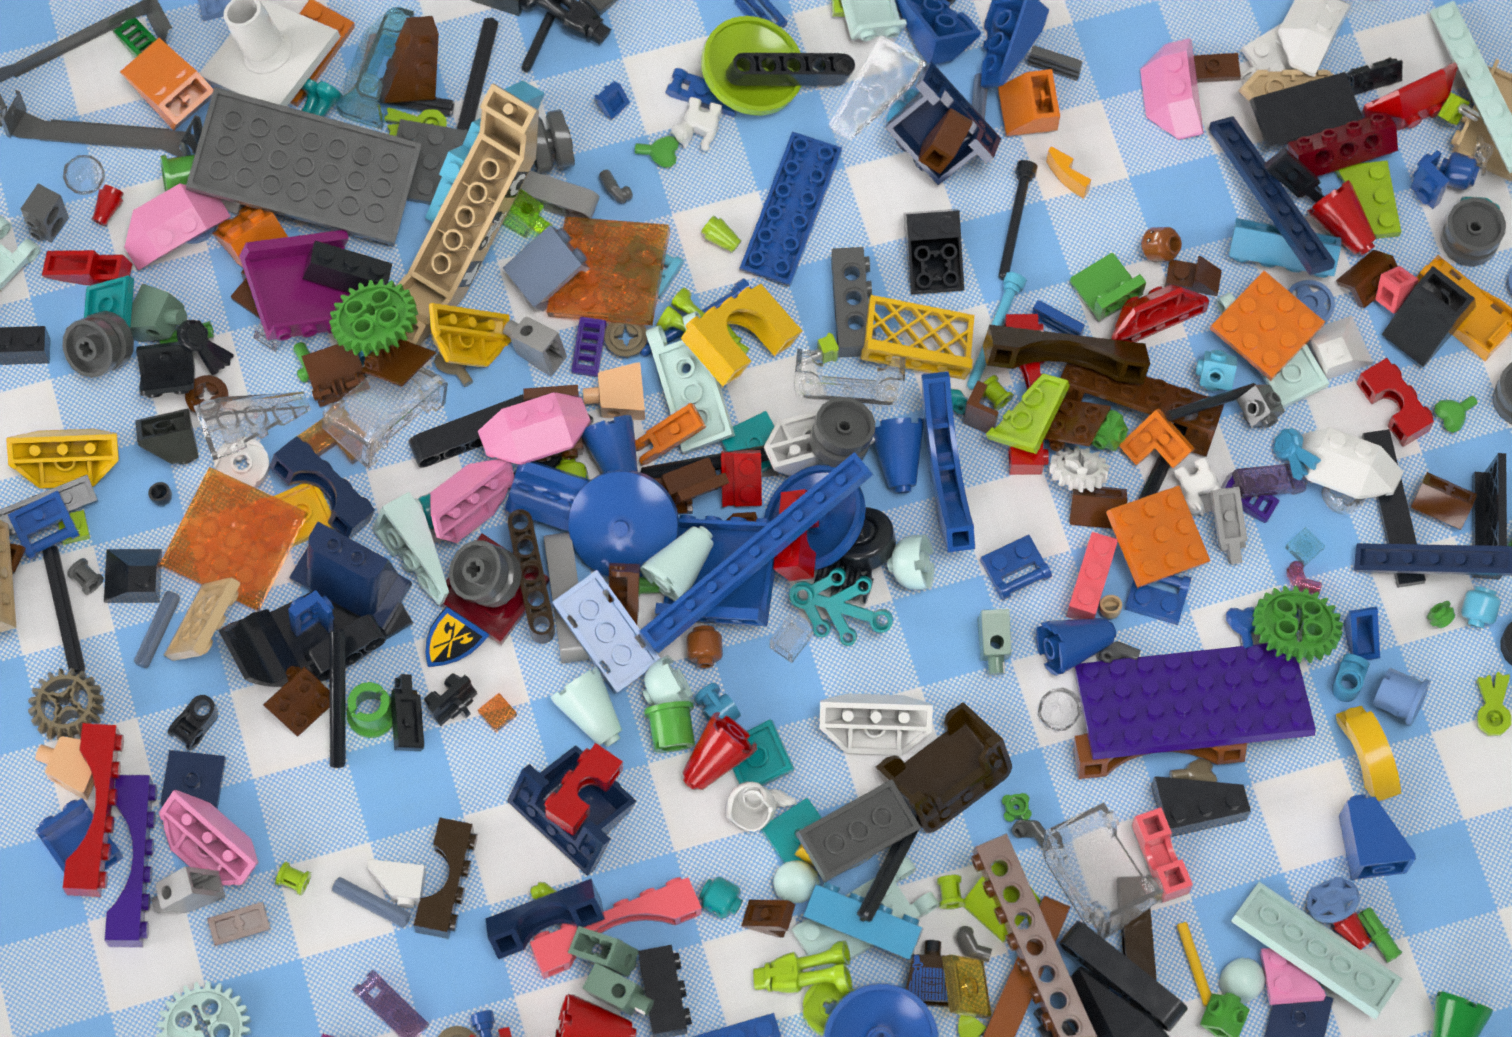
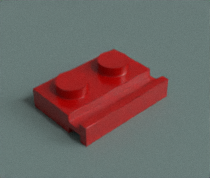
M761 450L721 451V474L726 473L729 481L728 484L722 487V507L734 505L735 507L762 506Z

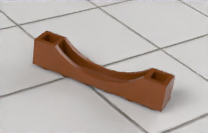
M1087 733L1074 736L1073 753L1079 779L1105 777L1125 762L1142 756L1133 755L1093 760ZM1247 743L1170 752L1191 754L1217 765L1245 762Z

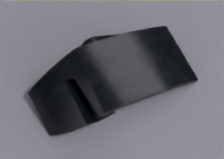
M292 602L271 612L269 609L253 612L247 617L232 622L219 630L244 679L248 682L268 687H283L288 682L286 671L291 666L300 667L301 669L305 666L320 681L330 679L329 633L318 622L296 637L290 629L288 608H290ZM402 602L384 631L380 629L373 615L368 614L359 618L332 603L334 607L332 614L335 618L333 620V628L345 630V669L382 646L386 639L414 623Z

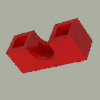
M1385 358L1360 374L1356 384L1371 404L1381 399H1389L1398 405L1400 411L1391 417L1388 427L1402 447L1430 431L1434 423L1431 411L1426 406L1423 407L1417 399L1418 396L1415 389L1411 385L1406 384L1396 364H1392L1388 358Z
M807 490L781 492L779 514L805 494ZM817 521L810 528L819 527V521ZM807 531L774 558L773 569L788 581L814 578L816 552L808 544Z
M597 743L591 749L586 748L578 759L580 764L574 772L569 770L561 782L563 785L558 793H551L544 804L546 807V818L572 836L575 835L590 815V805L580 799L578 796L579 791L587 785H595L607 792L623 771V761Z

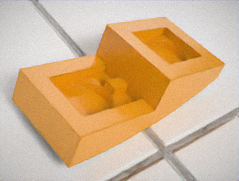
M1051 146L1046 159L1049 168L1061 183L1084 199L1089 192L1091 179L1072 169L1074 158Z

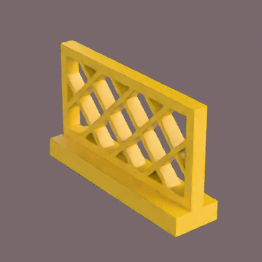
M870 295L861 360L927 373L948 371L950 377L965 380L973 365L971 351L975 315ZM875 304L885 306L891 314L881 319L875 312ZM903 310L911 311L917 319L907 324L899 313ZM930 315L937 316L942 324L933 329L925 318ZM893 317L902 327V329L894 334L885 324V322ZM956 320L967 322L966 331L959 334L951 323ZM919 322L928 332V334L920 339L911 329V327ZM880 327L888 338L884 341L872 339L873 330ZM945 327L954 337V339L946 344L937 334ZM906 332L914 343L910 346L902 345L897 337ZM932 337L940 348L936 351L928 350L923 342ZM958 342L964 349V357L954 355L949 347Z

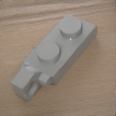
M1235 486L1211 490L1220 550L1226 551L1229 563H1242L1240 548L1246 547L1247 534L1240 488Z

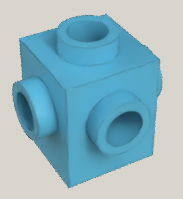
M1222 350L1205 351L1203 360L1198 359L1195 375L1200 376L1199 385L1212 391L1220 389L1232 390L1237 367V356L1227 355Z

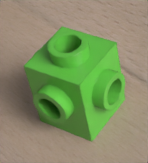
M1110 410L1091 444L1101 450L1106 448L1116 452L1120 443L1126 439L1127 432L1129 431L1123 416L1115 410Z
M1228 992L1225 995L1212 993L1200 1025L1215 1037H1239L1250 1009L1240 1002L1241 998L1235 994Z

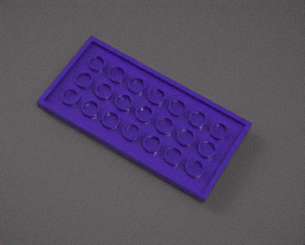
M1268 643L1256 644L1249 648L1237 646L1138 657L1137 660L1131 658L1115 659L1111 663H1104L1103 661L1080 663L1074 667V673L1092 759L1315 736L1316 727L1300 665L1296 657L1292 656L1290 661H1287L1286 654L1284 653L1279 657L1276 656L1277 650L1275 648L1269 651L1266 650Z

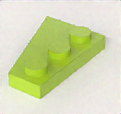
M1388 160L1358 163L1336 170L1337 177L1341 178L1343 183L1349 180L1353 184L1376 239L1400 237L1401 227Z
M1043 373L1021 396L1022 400L1012 411L1008 410L1002 416L1003 420L996 428L992 427L986 433L987 438L1037 454L1070 387L1068 380Z

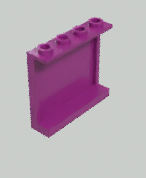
M338 230L246 242L239 257L267 340L277 339L278 341H285L295 336L311 337L323 332L332 334V328L329 323L332 320L330 312L336 311L334 303H343L341 295L349 296L350 293L302 278L306 259L314 241L345 249V245L349 240L346 231Z

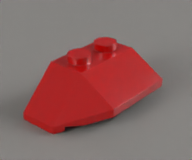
M1456 62L1385 96L1366 103L1361 113L1363 119L1376 113H1387L1396 123L1397 130L1400 131L1406 127L1410 129L1417 126L1423 119L1429 116L1431 118L1437 117L1451 92L1458 68Z
M1169 285L1163 288L1158 286L1152 289L1148 295L1141 298L1138 296L1132 297L1124 303L1111 339L1138 342L1205 313L1210 301L1207 296L1183 287Z

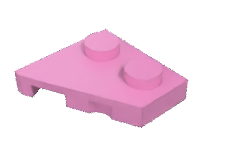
M1271 948L1261 949L1260 958L1266 978L1265 983L1270 1005L1324 1001L1325 991L1312 976Z

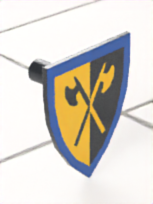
M446 606L431 625L426 638L425 655L428 667L443 666L463 659L473 653L490 634Z

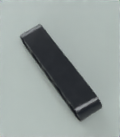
M739 53L728 66L726 77L730 83L737 86H840L853 73L855 61L850 55L845 53Z
M523 394L411 437L408 443L419 467H428L483 446L478 430L501 409L522 403Z
M1076 921L1059 942L1064 951L1107 983L1119 995L1128 998L1131 1004L1142 1013L1146 1011L1153 1016L1164 1030L1170 1032L1188 1010L1187 1006L1178 997L1081 921Z

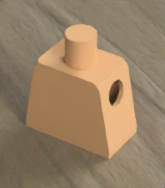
M640 362L601 371L598 373L599 387L583 388L584 404L600 403L601 417L614 418L631 415L633 420H645Z
M62 736L59 738L55 749L41 744L37 750L35 760L48 764L45 769L48 779L88 801L95 784L92 772L79 751L81 739Z

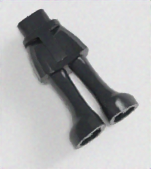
M523 0L521 4V9L525 12H531L536 7L546 10L563 24L562 29L578 37L586 38L588 42L592 40L598 45L604 42L612 30L603 24L604 19L600 18L586 0H559L569 11L552 0Z

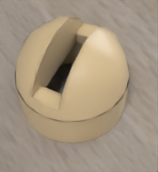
M1115 595L1104 596L1100 601L1102 616L1107 619L1117 618L1122 611L1121 599Z

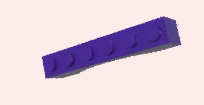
M120 775L119 779L115 778V789L118 791L116 807L129 826L133 845V860L131 872L124 890L113 906L106 912L105 942L108 947H143V940L148 939L149 923L145 921V911H150L151 905L150 894H146L147 883L152 882V866H148L149 856L154 854V839H150V829L155 828L156 813L152 811V801H157L158 790L157 784H153L150 775Z

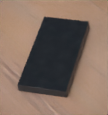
M1346 72L1253 97L1249 100L1267 149L1288 144V142L1295 141L1303 136L1320 133L1325 129H1333L1345 125L1350 121L1363 119Z

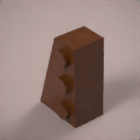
M433 16L406 18L395 43L396 48L392 58L388 59L385 74L378 82L383 103L435 99L439 33Z

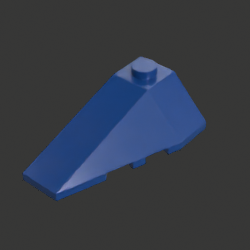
M895 0L902 18L906 19V26L918 51L928 64L931 61L934 65L953 61L981 35V31L969 16L963 12L956 13L949 7L950 3L947 0Z
M992 0L984 24V29L987 31V39L983 41V48L986 50V58L982 61L981 86L983 88L1004 85L1042 33L1050 9L1039 0Z

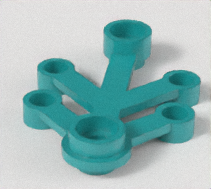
M835 568L830 572L829 576L813 584L799 581L789 591L791 603L795 607L805 610L814 626L813 631L816 636L826 637L831 630V624L829 621L821 618L815 605L826 608L840 634L841 643L846 646H851L855 643L857 632L848 626L842 614L870 622L872 629L878 633L887 632L893 624V616L886 609L872 611L846 603V601L859 594L864 595L870 592L873 583L867 576L858 578L854 585L830 597L818 594L832 585L840 586L846 580L845 571L841 568ZM833 574H841L842 580L835 581L833 579ZM859 582H867L869 586L868 589H861L859 586ZM805 590L808 593V598H801L799 591ZM884 615L887 618V623H880L878 616ZM823 624L826 626L827 631L822 633L818 630L817 626ZM844 633H851L853 640L847 641L844 638Z

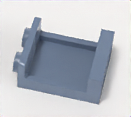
M549 225L503 267L532 306L541 311L546 310L551 305L548 299L581 270L587 272L590 269L585 263L588 260L579 248L574 249L569 243L572 239L563 228L558 230Z

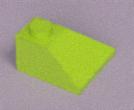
M994 863L991 866L992 872L996 876L1005 875V868L1002 864ZM982 876L964 899L965 905L963 907L1000 941L1004 942L1008 932L1005 925H1000L995 916L994 909L997 907L993 898H988L984 891L982 882H985ZM1005 889L1003 891V897L1007 902H1016L1017 895L1013 890ZM1033 891V894H1034V896H1035V898H1036V900H1037V903H1038V905H1039V904L1041 903V900H1040L1039 897L1036 895V893ZM1021 915L1016 916V926L1018 927L1026 918Z

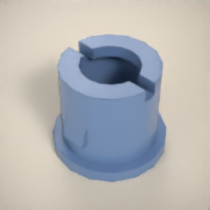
M1389 668L1381 682L1373 705L1392 713L1396 717L1399 716L1406 719L1405 724L1411 726L1425 700L1431 681L1424 679L1422 682L1414 676H1409Z

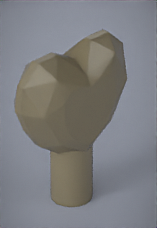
M440 353L436 355L434 363L439 370L447 374L457 375L464 387L473 383L472 378L466 371L467 365L446 363Z
M1199 758L1188 764L1186 769L1170 770L1169 772L1170 778L1217 782V777L1212 772V762L1206 759Z

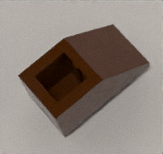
M950 108L923 140L918 161L941 173L955 157L973 121Z

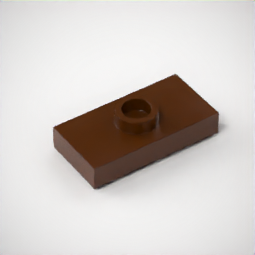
M1238 53L1194 55L1197 83L1240 80L1241 72Z

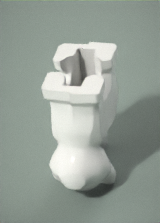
M690 97L689 109L685 113L683 121L673 125L671 131L676 140L683 144L684 149H686L691 141L693 132L705 136L701 142L702 150L708 151L710 149L709 145L714 140L719 127L718 120L722 112L720 104L711 102L709 110L705 112L701 111V100Z
M1206 457L1195 461L1197 473L1193 475L1189 474L1186 467H1181L1174 471L1176 478L1180 481L1181 490L1191 515H1204V505L1199 497L1200 495L1211 493V490L1221 489L1218 478L1211 470Z

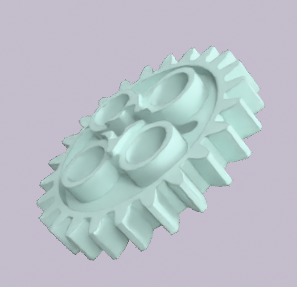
M210 981L206 982L204 989H201L198 982H195L194 990L192 991L186 985L183 986L184 995L182 996L174 992L173 995L176 1001L174 1003L165 1001L169 1011H160L159 1014L165 1021L157 1023V1027L164 1030V1032L157 1034V1037H205L192 1010L193 1006H197L211 1037H216V1034L221 1029L230 1030L229 1037H243V1035L251 1034V1029L244 1026L250 1023L251 1019L249 1016H242L248 1011L246 1005L237 1007L242 1001L241 997L236 996L231 999L233 995L231 988L222 993V984L218 983L215 989H212ZM209 1004L219 1005L215 1014L206 1015L204 1013L206 1006ZM182 1017H192V1022L188 1027L181 1028L178 1026V1022Z

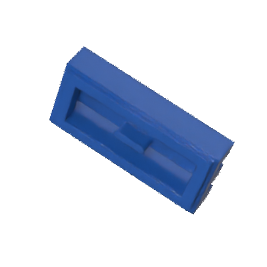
M734 0L735 5L745 16L757 17L743 0ZM745 0L760 18L773 22L754 0ZM758 0L777 21L776 25L782 28L787 26V20L769 0Z
M1037 300L1032 314H1038L1039 323L1058 333L1083 336L1085 327L1083 323Z

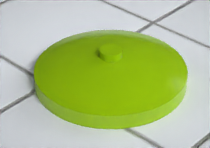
M739 16L722 22L712 31L702 50L701 68L708 87L722 103L738 112L760 116L778 112L792 102L801 86H737L730 83L726 77L728 66L739 53H801L793 38L784 29L760 17Z

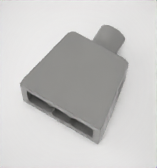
M524 317L519 324L510 320L503 329V333L510 337L515 352L550 377L567 358L559 333L530 317Z
M186 866L156 883L157 896L152 898V906L158 913L163 911L188 913L225 898L219 871Z

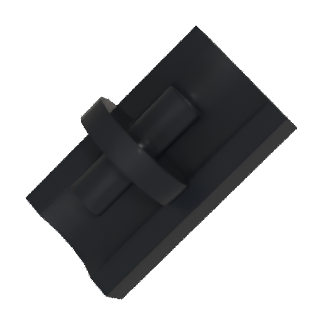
M452 673L444 682L447 689L446 692L440 696L434 691L424 698L431 715L440 726L450 718L454 719L459 714L464 718L471 715L467 707L473 702L472 698L478 693L472 686L470 678L466 675L459 677Z

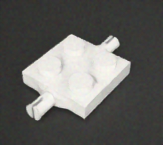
M1281 24L1242 48L1241 51L1250 64V69L1240 74V80L1243 79L1242 83L1245 84L1257 70H1297L1289 65L1288 56L1278 33Z

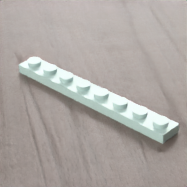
M1452 1L1430 10L1431 18L1453 62H1456L1457 70L1508 172L1512 173V114L1455 2Z

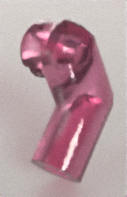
M1299 561L1291 562L1286 570V574L1293 587L1297 586L1299 591L1302 592L1306 588L1309 589L1310 594L1315 592L1320 594L1322 582L1307 579L1303 572L1304 565Z

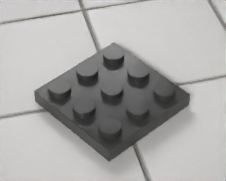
M400 119L396 137L422 143L407 201L431 205L442 178L439 173L449 151L463 145L468 133L467 130Z

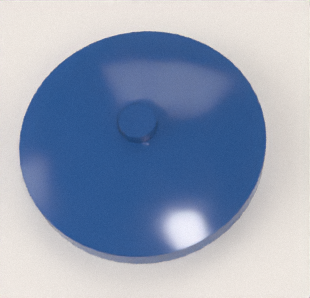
M815 465L804 468L787 478L771 497L764 518L773 520L779 515L781 492L802 489L808 491L836 467ZM860 486L819 520V527L807 530L808 544L816 552L815 570L829 566L839 560L857 540L864 524L866 512L865 499Z
M621 469L602 473L584 485L572 503L568 527L573 547L580 558L593 570H597L600 574L609 577V563L640 564L641 568L643 563L677 539L679 518L674 501L659 482L644 473Z
M889 983L863 985L843 996L830 1012L823 1033V1037H939L935 1019L926 1004L908 989Z

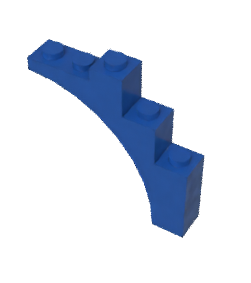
M948 371L922 374L924 442L929 454L931 482L936 495L937 520L948 552L975 549L974 524L967 502L959 460L950 375Z

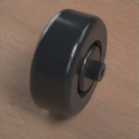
M866 507L864 524L857 540L850 550L839 559L843 568L849 564L851 565V571H855L859 567L862 569V572L882 566L891 558L893 549L896 546V536L889 517L878 509Z

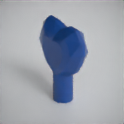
M1247 607L1244 610L1230 608L1226 613V621L1229 626L1241 635L1244 648L1254 646L1252 633L1255 631L1256 626H1253L1252 622L1255 608Z

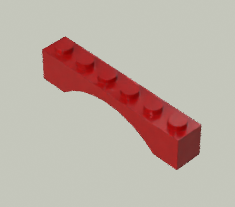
M1006 314L1004 326L1044 331L1043 324H1038V314ZM1044 361L1019 366L1027 390L1043 374L1040 373V365H1044ZM1043 442L1037 454L1009 446V475H1042L1044 465H1048L1049 462L1048 449H1043Z
M82 724L79 751L92 772L96 790V801L89 830L81 844L65 863L63 890L66 895L101 897L102 888H107L108 872L104 871L105 861H110L111 844L107 843L109 833L114 831V816H111L112 806H116L118 791L114 789L115 778L119 779L121 773V763L117 762L118 751H123L124 735L120 734L117 725Z

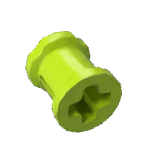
M993 375L983 383L987 384L986 397L994 404V410L999 411L1012 400L1014 394L1007 392L998 382L999 378Z
M285 861L279 869L275 884L278 886L283 884L296 890L297 894L302 896L312 874L309 871L304 873L297 870Z
M945 875L937 878V885L940 886L942 901L939 903L941 909H957L965 905V900L961 898L960 883L962 878L960 875Z

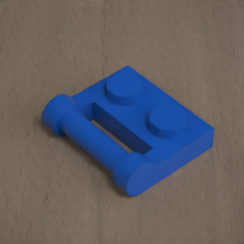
M58 490L8 514L21 545L26 548L25 553L30 560L37 557V553L71 537L74 539L80 536ZM61 521L64 522L65 528L31 543L30 536Z
M1029 534L980 558V562L1002 600L1011 597V593L1040 579L1045 581L1052 577L1049 566L1044 562ZM1031 565L1036 567V570L1007 584L1002 580Z
M1173 575L1157 581L1180 588L1178 594L1148 585L1137 588L1133 579L1125 610L1178 625L1192 577L1184 575L1182 578Z

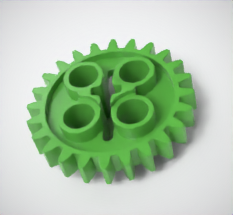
M380 279L377 285H374L373 281L369 280L367 287L359 283V290L355 291L349 288V296H340L343 303H334L336 311L330 312L332 320L329 321L332 334L339 346L343 345L345 351L352 349L354 355H357L362 350L365 357L368 356L370 351H374L375 355L378 356L380 349H384L388 353L390 345L398 348V340L407 341L406 332H414L412 325L418 322L416 319V315H418L417 305L408 289L404 290L402 284L395 287L392 280L387 285L384 284L383 279Z
M1296 585L1293 591H1289L1286 586H1283L1281 592L1273 588L1272 594L1266 592L1263 599H1259L1253 613L1252 625L1256 626L1254 634L1261 635L1259 642H1268L1266 650L1269 651L1275 648L1277 650V657L1284 653L1286 654L1287 661H1290L1293 656L1296 657L1298 663H1301L1303 657L1309 663H1312L1314 656L1321 661L1324 654L1330 656L1332 649L1336 650L1343 633L1341 631L1343 623L1339 622L1341 614L1334 613L1335 605H1326L1328 598L1318 599L1319 592L1310 595L1307 587L1303 592H1299ZM1298 630L1300 631V632H1299V635H1298V640H1299V641H1297V635H1296Z

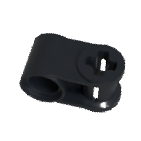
M198 695L193 698L181 715L172 722L167 732L168 735L171 737L176 736L186 744L188 750H193L218 718L219 712L214 701L207 695ZM207 705L211 707L206 715H198V710L202 706Z

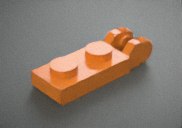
M689 403L635 440L636 451L647 447L651 442L654 448L639 458L641 465L651 463L659 458L660 455L666 454L706 428L694 404Z

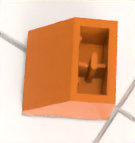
M1052 69L1025 72L998 87L1006 136L1058 130L1060 111Z
M249 206L241 208L240 214L233 219H227L220 223L218 229L212 233L241 267L243 266L239 255L246 242L288 237L272 212Z

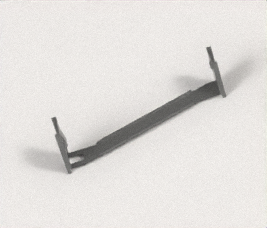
M142 0L17 63L1 67L0 83L13 76L15 78L121 26L122 22L146 15L157 37L165 43L168 30L172 29V26L158 0ZM0 94V116L4 117L7 112V106Z
M15 90L17 96L4 117L0 116L6 136L9 138L13 135L18 138L40 139L42 141L162 149L178 157L191 155L189 147L193 150L192 153H196L203 128L201 119L197 115L194 116L185 132L170 131L168 128L51 119V121H44L26 113V106L18 90ZM192 125H193L194 135L191 134Z

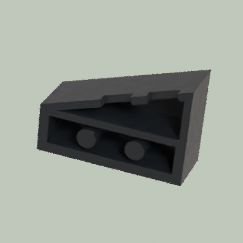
M1154 776L1151 784L1157 809L1162 808L1172 832L1171 837L1246 821L1251 812L1243 784Z

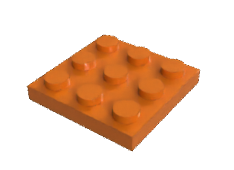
M1263 271L1211 325L1210 330L1272 381L1324 326L1325 321L1266 271Z
M1179 485L1112 508L1106 512L1137 588L1211 561Z

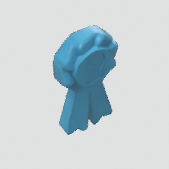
M1294 428L1283 429L1274 439L1273 451L1277 458L1290 462L1293 478L1299 481L1303 476L1308 475L1305 465L1315 470L1316 465L1321 461L1319 457L1302 448L1303 436Z

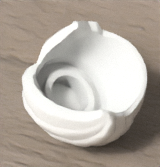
M744 782L735 787L729 795L726 816L733 824L738 825L744 830L757 831L769 824L775 815L777 807L796 804V798H792L778 789L768 790L757 782Z

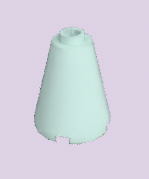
M702 526L699 528L691 527L643 563L640 568L641 573L651 584L655 582L660 587L659 591L662 594L676 601L692 588L714 545L711 540L713 535Z
M597 667L567 684L564 688L565 690L560 693L556 692L550 697L553 703L598 745L604 743L606 747H609L620 739L618 733L622 729Z

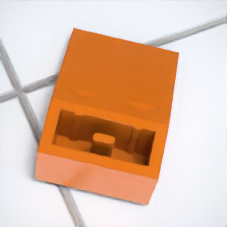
M160 38L120 71L124 78L173 131L211 99L214 90L189 63Z

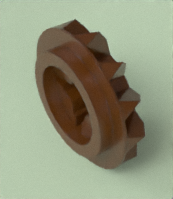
M204 375L195 378V387L185 394V401L191 412L193 411L200 417L202 415L212 417L215 413L222 412L224 406L228 403L229 392L226 384L220 378ZM204 388H207L210 395H215L211 397L209 405L204 399H200L204 397Z

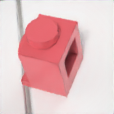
M1401 266L1393 268L1381 274L1375 300L1392 313H1397L1412 292L1414 285L1418 284L1419 279Z

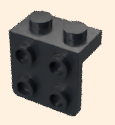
M178 341L137 346L136 352L141 375L139 385L141 396L156 398L163 395V393L186 394L194 389L196 373L193 353L186 352Z

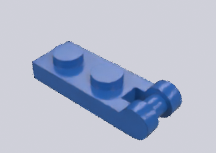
M681 68L674 69L671 76L673 81L668 84L665 91L668 96L688 103L690 97L700 99L702 102L700 107L709 109L711 102L720 104L722 106V114L735 117L737 111L722 103L712 93L704 78L690 74ZM682 83L689 85L688 90L681 88Z

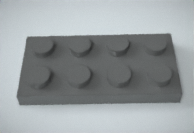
M891 779L799 830L796 835L825 883L918 831L921 827Z

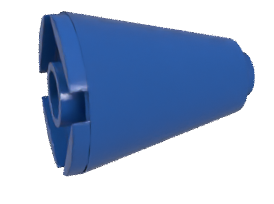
M631 415L614 417L613 421L605 422L604 420L586 427L582 434V439L602 473L621 469L638 471L634 421Z
M911 417L881 420V426L875 427L874 445L889 489H895L896 494L911 492V487H915L917 484L924 426L923 419L918 418V423H912Z
M1106 618L1044 621L1040 623L1042 626L1036 629V643L1039 655L1045 654L1048 662L1043 664L1055 676L1067 672L1113 644L1116 637L1114 624Z

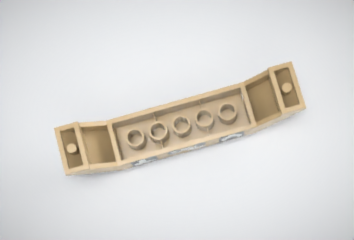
M494 83L491 84L479 107L482 109L480 132L408 273L397 284H402L404 290L408 289L417 305L418 315H416V319L418 322L412 325L414 332H406L407 341L420 345L431 334L429 304L437 303L457 306L464 299L536 159L539 110Z

